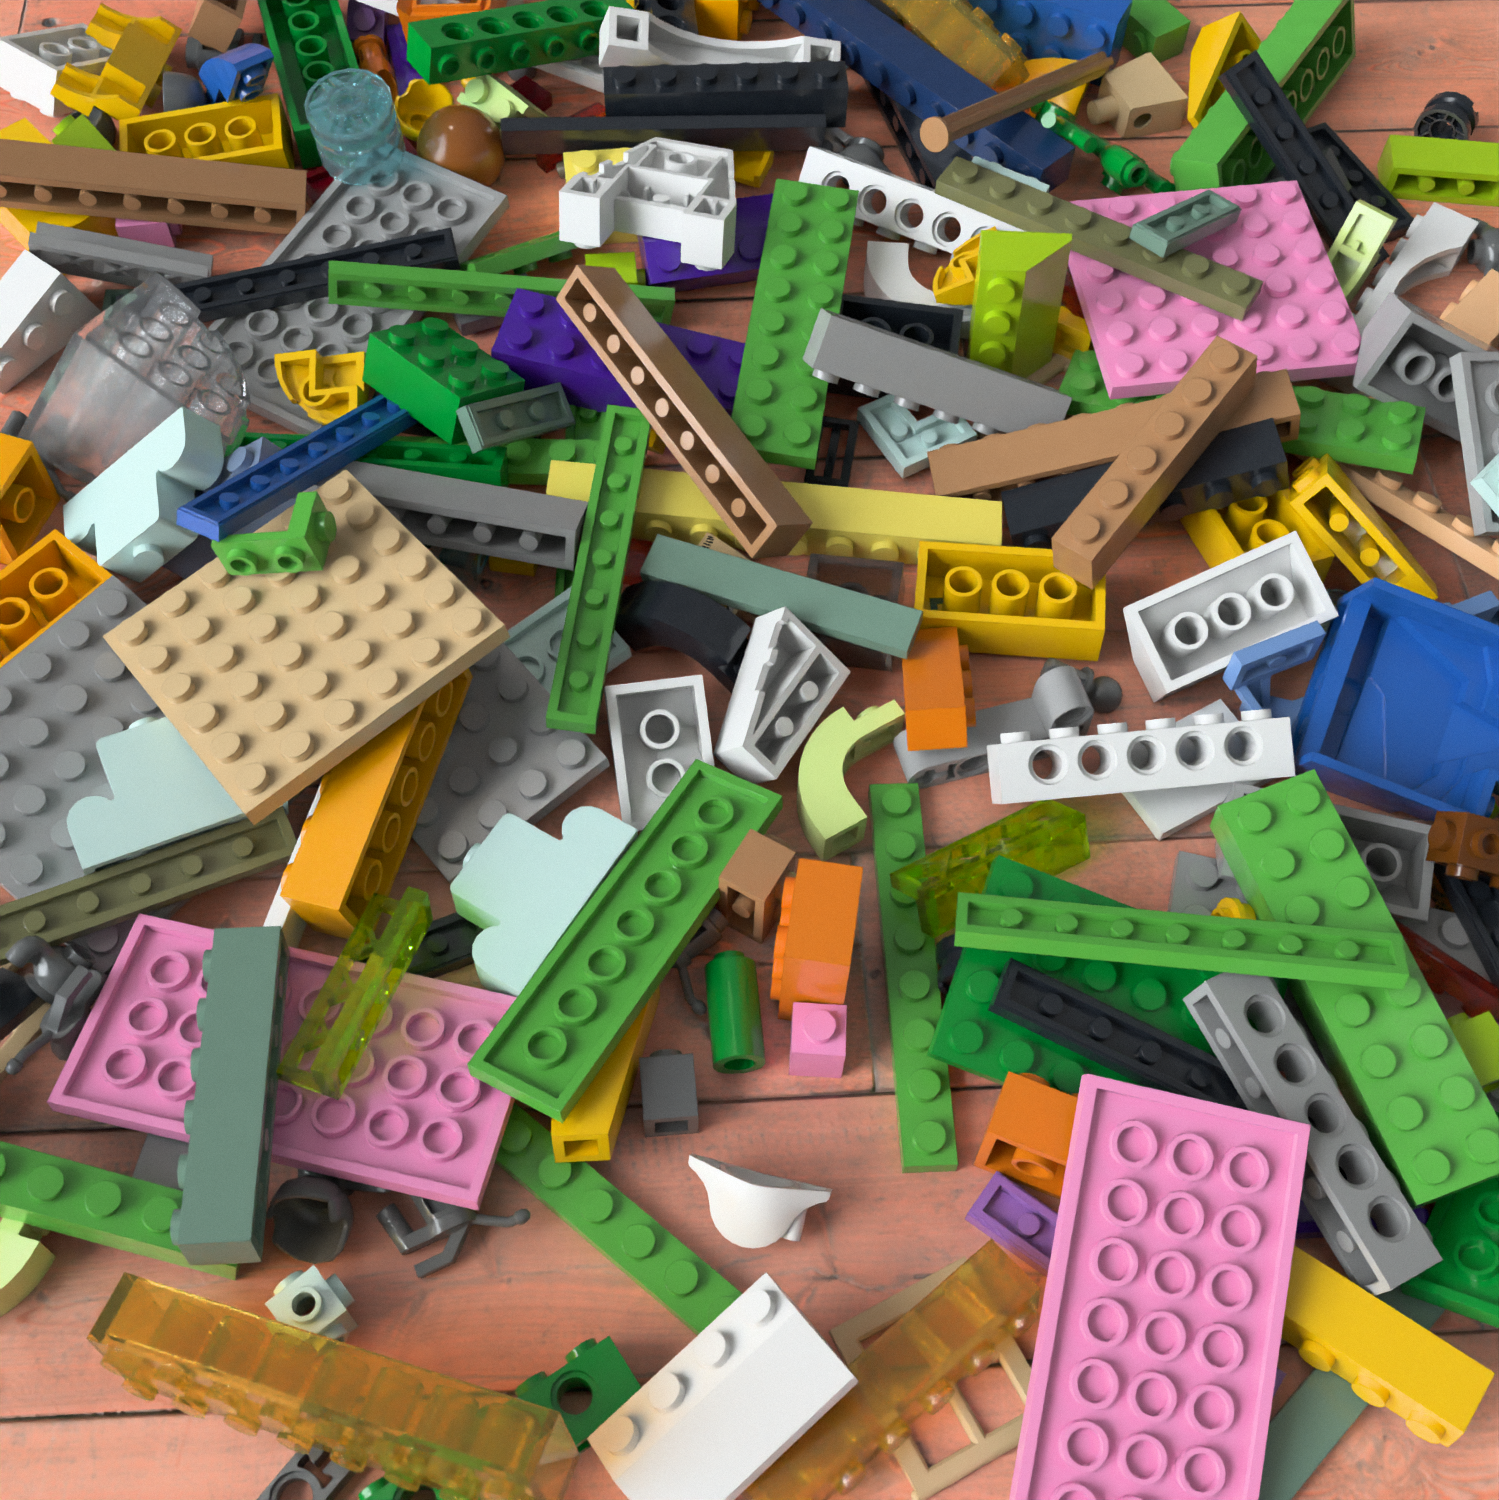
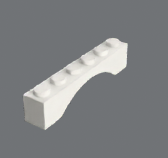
M609 6L600 27L599 67L602 68L621 65L658 66L662 64L699 65L702 63L739 64L743 62L841 61V41L808 36L772 41L716 39L678 29L660 20L650 12Z
M1435 202L1424 217L1417 214L1405 236L1409 239L1401 238L1389 258L1392 264L1383 263L1372 283L1373 286H1376L1375 289L1370 287L1365 289L1355 308L1359 312L1357 315L1352 313L1361 337L1364 328L1390 292L1400 297L1417 285L1432 279L1449 276L1465 252L1479 222ZM1354 375L1319 379L1347 394L1356 393L1369 397V395L1353 386Z

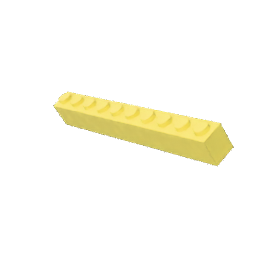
M551 460L546 495L589 502L596 464ZM644 468L631 539L654 542L657 534L698 546L708 532L730 547L746 551L687 472ZM781 481L813 522L788 555L798 556L804 554L826 556L836 560L848 558L870 560L881 564L902 563L918 565L919 541L1002 546V501Z

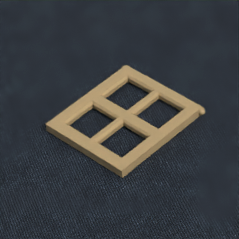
M965 1256L829 1330V1334L846 1366L858 1379L857 1386L913 1488L911 1493L912 1500H926L1019 1445L1024 1413L985 1435L957 1385L959 1381L999 1360L1025 1405L1031 1375V1367ZM958 1289L985 1338L944 1361L916 1311ZM903 1320L930 1369L896 1389L887 1392L860 1342ZM943 1391L969 1437L971 1444L935 1465L928 1467L900 1415Z

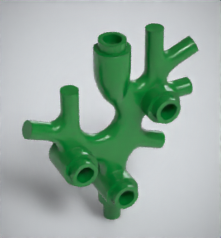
M1045 100L1031 107V112L1036 115L1034 119L1040 122L1043 127L1068 140L1085 153H1093L1100 158L1104 169L1101 173L1104 175V178L1100 183L1115 193L1121 195L1124 188L1128 190L1129 188L1141 185L1153 193L1175 192V184L1155 173L1153 169L1148 167L1144 159L1121 145H1111L1109 141L1075 122L1077 119L1075 115L1052 101Z

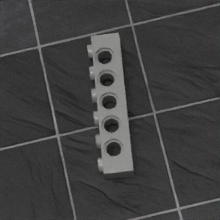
M1223 972L1205 981L1184 997V1003L1249 1111L1309 1125L1311 1124L1308 1116L1314 1121L1317 1130L1311 1125L1301 1199L1350 1281L1376 1296L1396 1288L1442 1261V1257L1433 1244L1429 1230L1414 1214L1401 1192L1397 1178L1386 1168L1369 1141L1366 1128L1353 1115L1338 1090L1334 1076L1323 1066L1308 1041L1305 1029L1294 1019L1278 993V987L1274 979L1268 976ZM1248 1018L1254 1022L1257 1030L1250 1025ZM1277 1066L1283 1070L1287 1080L1280 1074ZM1339 1166L1344 1170L1347 1180L1341 1175ZM1370 1217L1375 1221L1379 1233L1372 1226Z

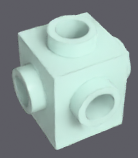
M314 1265L306 1272L299 1270L283 1279L274 1289L275 1296L265 1303L276 1318L267 1328L286 1354L297 1348L310 1364L319 1357H325L338 1349L347 1340L349 1333L358 1327L346 1309L355 1301L335 1273L324 1280ZM315 1305L313 1311L310 1314L301 1316Z

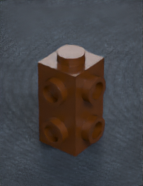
M1436 811L1434 823L1428 833L1429 847L1426 861L1447 866L1445 875L1453 878L1478 882L1479 875L1491 878L1489 887L1499 889V821L1469 812Z

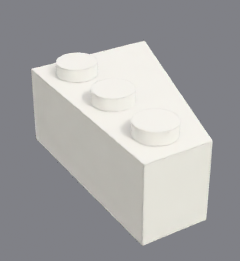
M27 250L21 253L0 280V392L2 394L7 393L99 320L102 313L61 272Z
M786 606L755 619L713 753L735 776L754 784L778 778L851 672Z

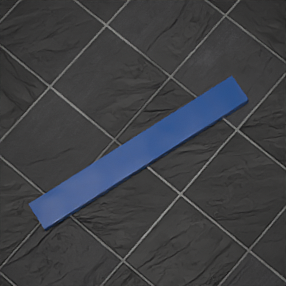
M380 394L177 508V525L220 542L228 535L235 533L295 497L299 492L305 491L415 425L418 421L410 416L406 409L399 408V405Z

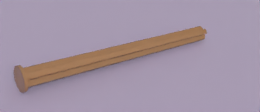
M1100 51L944 117L933 116L927 118L920 128L921 141L931 152L943 151L952 141L1104 76L1105 73L1110 71L1109 66L1114 64L1112 56L1107 57L1104 51Z

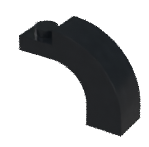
M642 581L626 587L621 594L615 631L634 651L650 646H664L678 650L700 663L730 693L733 692L749 641L746 636L751 630L743 620L713 599L690 588L663 581Z

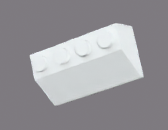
M1296 531L1123 608L1133 661L1154 703L1224 672L1233 653L1316 620L1321 626H1324L1339 616Z
M765 1273L597 1428L587 1440L613 1481L629 1500H735L859 1381L798 1306Z

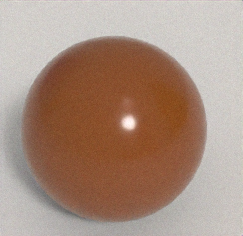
M463 104L445 106L431 114L420 129L417 139L418 157L487 187H490L501 174L505 162L501 131L496 123L480 109Z

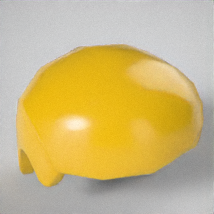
M424 79L411 80L406 91L401 96H396L393 108L395 126L406 138L417 142L420 129L427 118L445 106L454 105L453 95L441 83L428 85Z

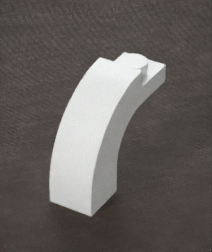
M867 241L864 270L865 297L962 309L964 311L960 338L968 339L972 305L937 303L933 291L919 284L909 270V243Z

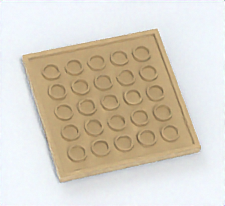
M346 469L314 490L318 492L327 511L332 512L337 527L336 537L334 541L330 542L323 570L301 571L297 573L252 574L249 576L230 575L217 557L103 635L109 646L253 825L260 822L510 638L505 625ZM294 505L253 533L287 531Z

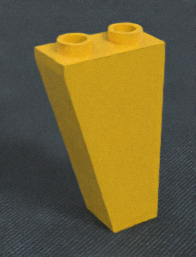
M1328 453L1319 460L1314 456L1310 457L1292 473L1295 479L1291 482L1290 505L1361 584L1376 577L1432 600L1438 598L1435 582Z
M660 986L653 993L566 1120L561 1123L551 1118V1137L555 1163L611 1160L640 1065L639 1058H642L659 1003Z

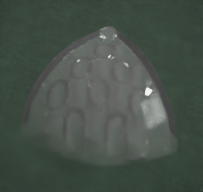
M156 273L73 333L17 437L32 441L40 458L47 460L69 476L88 485L182 406L220 426L224 458L229 456L239 445L248 428L249 419H247L246 409L250 405V395L243 371L233 351L218 330H208L197 318L201 310L159 273Z

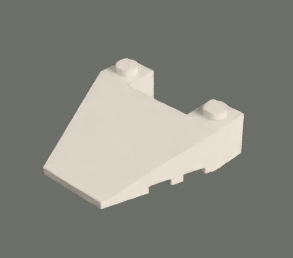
M654 137L625 151L623 160L614 165L613 161L609 159L599 163V172L593 175H588L584 171L574 175L559 191L560 240L572 242L577 247L583 249L600 248L613 231L674 241L681 243L682 263L693 264L696 268L704 271L722 270L733 255L735 246L737 201L735 198L733 150Z

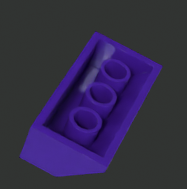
M774 193L736 198L734 253L722 270L704 271L696 268L693 264L682 263L681 243L637 235L642 267L645 270L646 286L674 288L675 292L757 281Z

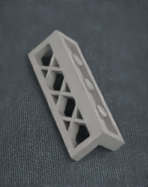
M38 222L36 233L30 232L28 239L29 252L61 273L123 285L154 289L211 277L213 255L49 223Z

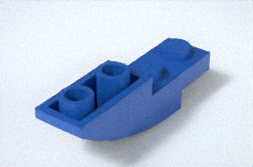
M248 43L205 61L198 75L206 87L208 105L221 102L229 103L239 99L242 102H247L259 96L263 92L262 88L274 58L271 50L260 44Z

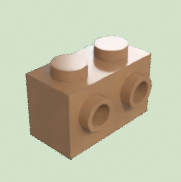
M750 829L719 876L720 899L718 900V910L730 923L728 927L761 945L776 922L780 923L785 876L796 878V873H794L796 852L791 850L789 845L781 838L772 834L764 836Z

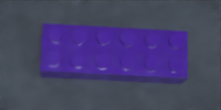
M516 288L491 350V357L506 363L510 370L525 380L523 391L561 382L569 405L598 412H606L608 405L638 408L557 302V297ZM657 322L725 411L732 417L745 343Z

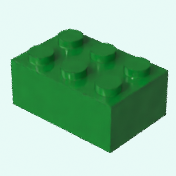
M428 317L420 322L407 325H393L389 329L369 334L362 380L384 397L399 405V408L406 409L410 416L450 445L467 441L456 413L457 409L465 405L522 392L524 389L525 380L510 370L506 363L491 357L481 350L477 343L458 334L442 319Z

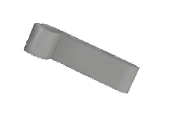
M1060 666L1049 670L1038 678L1031 698L975 711L976 727H967L968 747L908 751L906 729L894 738L893 746L907 783H918L919 789L988 773L987 745L1001 744L1000 734L1030 731L1031 741L1049 739V729L1079 727V736H1086L1094 715V708L1077 670L1072 666ZM1040 751L1035 755L1033 761L1048 758L1050 756L1047 753Z

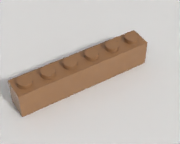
M1218 335L1051 538L1053 563L1056 569L1092 590L1095 588L1254 390L1257 355Z

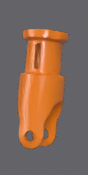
M373 34L360 36L354 41L352 47L356 60L359 63V70L370 105L376 99H379L386 104L388 114L393 116L395 99L399 94L392 67L389 61L385 59L387 52L384 41L379 36Z

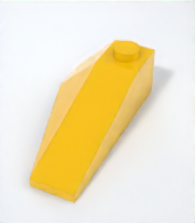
M1241 11L1203 26L1191 51L1187 119L1193 128L1198 126L1208 113L1209 108L1217 102L1225 91V87L1218 77L1253 51H1257L1262 42Z

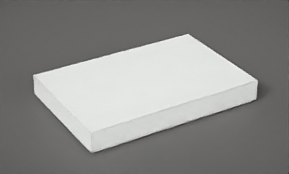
M1219 699L1177 721L1176 727L1194 726L1193 716L1223 713L1224 723L1239 721L1224 702ZM1233 734L1228 741V751L1234 759H1238L1243 751V743L1236 734ZM1185 738L1179 747L1180 757L1186 764H1190L1196 754L1195 746L1188 738ZM1139 742L1133 746L1130 754L1132 763L1138 769L1143 768L1148 760L1147 749ZM1275 778L1239 781L1238 783L1261 787ZM1236 782L1125 792L1122 794L1157 840L1161 841L1216 811L1217 806L1223 803Z

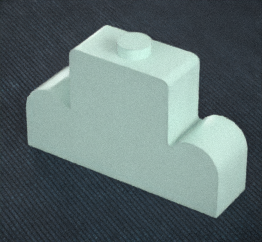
M183 406L63 505L65 537L82 551L96 556L99 566L138 583L144 581L190 545L198 536V533L177 525V508L195 499L194 492L196 489L205 490L209 488L220 475L224 462L220 426Z
M146 717L132 723L129 729L100 738L96 742V748L114 799L108 800L106 797L90 796L79 800L69 810L67 827L85 875L248 818L167 717L161 719L158 717ZM287 801L280 806H283L286 815L289 814V806Z
M582 806L572 810L565 817L562 823V840H558L514 814L507 813L502 816L482 844L476 843L470 848L464 858L463 869L451 883L450 890L456 912L484 929L476 937L472 945V956L479 980L488 991L518 997L638 837V829L602 809L593 806Z

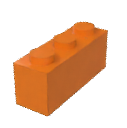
M957 626L919 629L908 659L902 658L908 751L968 747L967 727H976L975 700L973 697L968 644L959 645Z

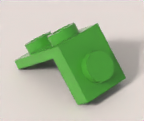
M317 491L299 492L287 531L230 534L220 542L212 540L211 547L230 575L249 576L252 574L297 573L301 571L323 570L330 542L334 541L336 537V521L332 512L327 511Z

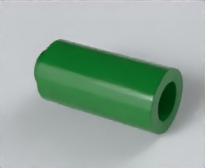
M729 950L720 952L714 956V960L708 962L704 967L713 1069L725 1074L748 1073L758 1070L766 1064L756 963L753 959L745 957L744 953L740 951Z

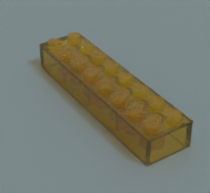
M126 1272L122 1275L86 1338L103 1356L100 1365L108 1371L123 1377L125 1380L121 1385L122 1388L136 1397L147 1401H154L157 1394L174 1399L172 1402L173 1406L193 1417L204 1419L209 1411L224 1416L223 1421L226 1425L243 1434L256 1436L259 1429L276 1434V1440L281 1445L295 1452L309 1454L312 1447L331 1453L329 1458L343 1468L362 1473L367 1465L385 1471L384 1478L403 1489L418 1491L420 1484L440 1490L439 1496L443 1500H564L580 1459L576 1445L558 1411Z

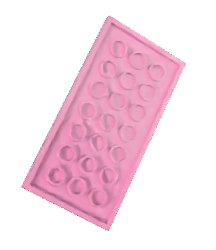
M139 913L47 1100L53 1111L189 1143L190 1134H186L184 1127V1109L186 1101L192 1100L195 1097L196 1082H193L191 1077L190 1060L193 1048H200L202 1031H199L197 1026V1003L199 998H206L208 982H205L203 977L202 963L204 951L212 949L213 929ZM288 946L290 957L271 1162L479 1211L515 1098L471 1076L467 1063L517 997Z
M1091 1074L1082 1075L1009 1500H1259L1311 1125Z

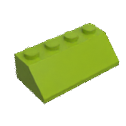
M981 230L966 358L1023 378H1027L1051 361L1072 244V233Z

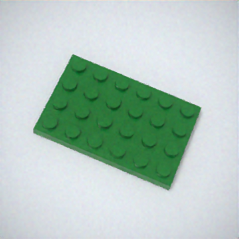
M997 855L993 859L981 893L984 895L1133 908L1001 855ZM963 947L927 1056L1000 1085H1003L1008 1071L1018 1075L1020 1073H1031L1040 1076L1050 1084L1051 1088L1069 1095L1079 1093L1081 1077L1085 1074L1143 1086L989 1011L988 1008L1005 963L1010 958H1013L1215 1057L1217 1056L1184 1003L1183 998L1205 981L1223 972ZM1272 977L1278 987V993L1284 999L1289 982L1288 979ZM1248 1018L1250 1025L1257 1030L1254 1022Z

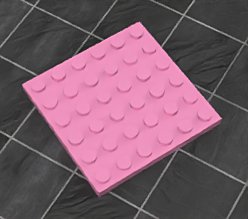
M1297 180L1068 201L1132 228L1133 224L1206 190H1211L1241 208L1236 223L1183 249L1264 281L1259 296L1244 319L1240 321L1070 250L1068 266L1110 400L1171 393L1217 335L1257 355L1256 373L1287 369L1291 381L1355 375L1362 337Z

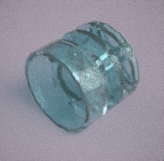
M355 68L333 71L318 79L308 91L304 107L324 168L333 178L345 184L360 186L380 182L392 175L401 165L406 147L389 86L380 76L368 70Z

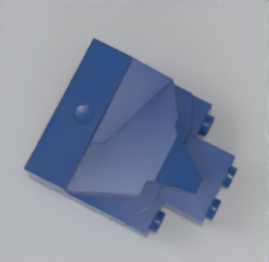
M1374 577L1343 595L1337 601L1335 609L1339 616L1330 621L1291 733L1295 776L1315 769L1325 790L1330 793L1388 813L1402 811L1424 821L1434 822L1436 811L1469 812L1489 818L1495 805V798L1491 795L1493 793L1499 796V625Z

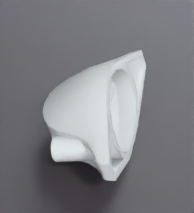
M693 1153L689 1155V1166L703 1181L708 1192L711 1217L716 1228L726 1239L741 1247H766L775 1243L780 1238L800 1241L807 1209L828 1201L832 1189L763 1174Z

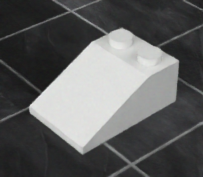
M84 23L0 37V87L10 92L13 98L26 101L39 108L42 114L60 118L67 113L77 111L50 95L66 63L68 62L83 71L100 76L113 50L102 46L96 39L86 34L88 25Z
M702 674L605 686L604 688L621 818L623 822L638 829V831L644 829L695 759L714 766Z

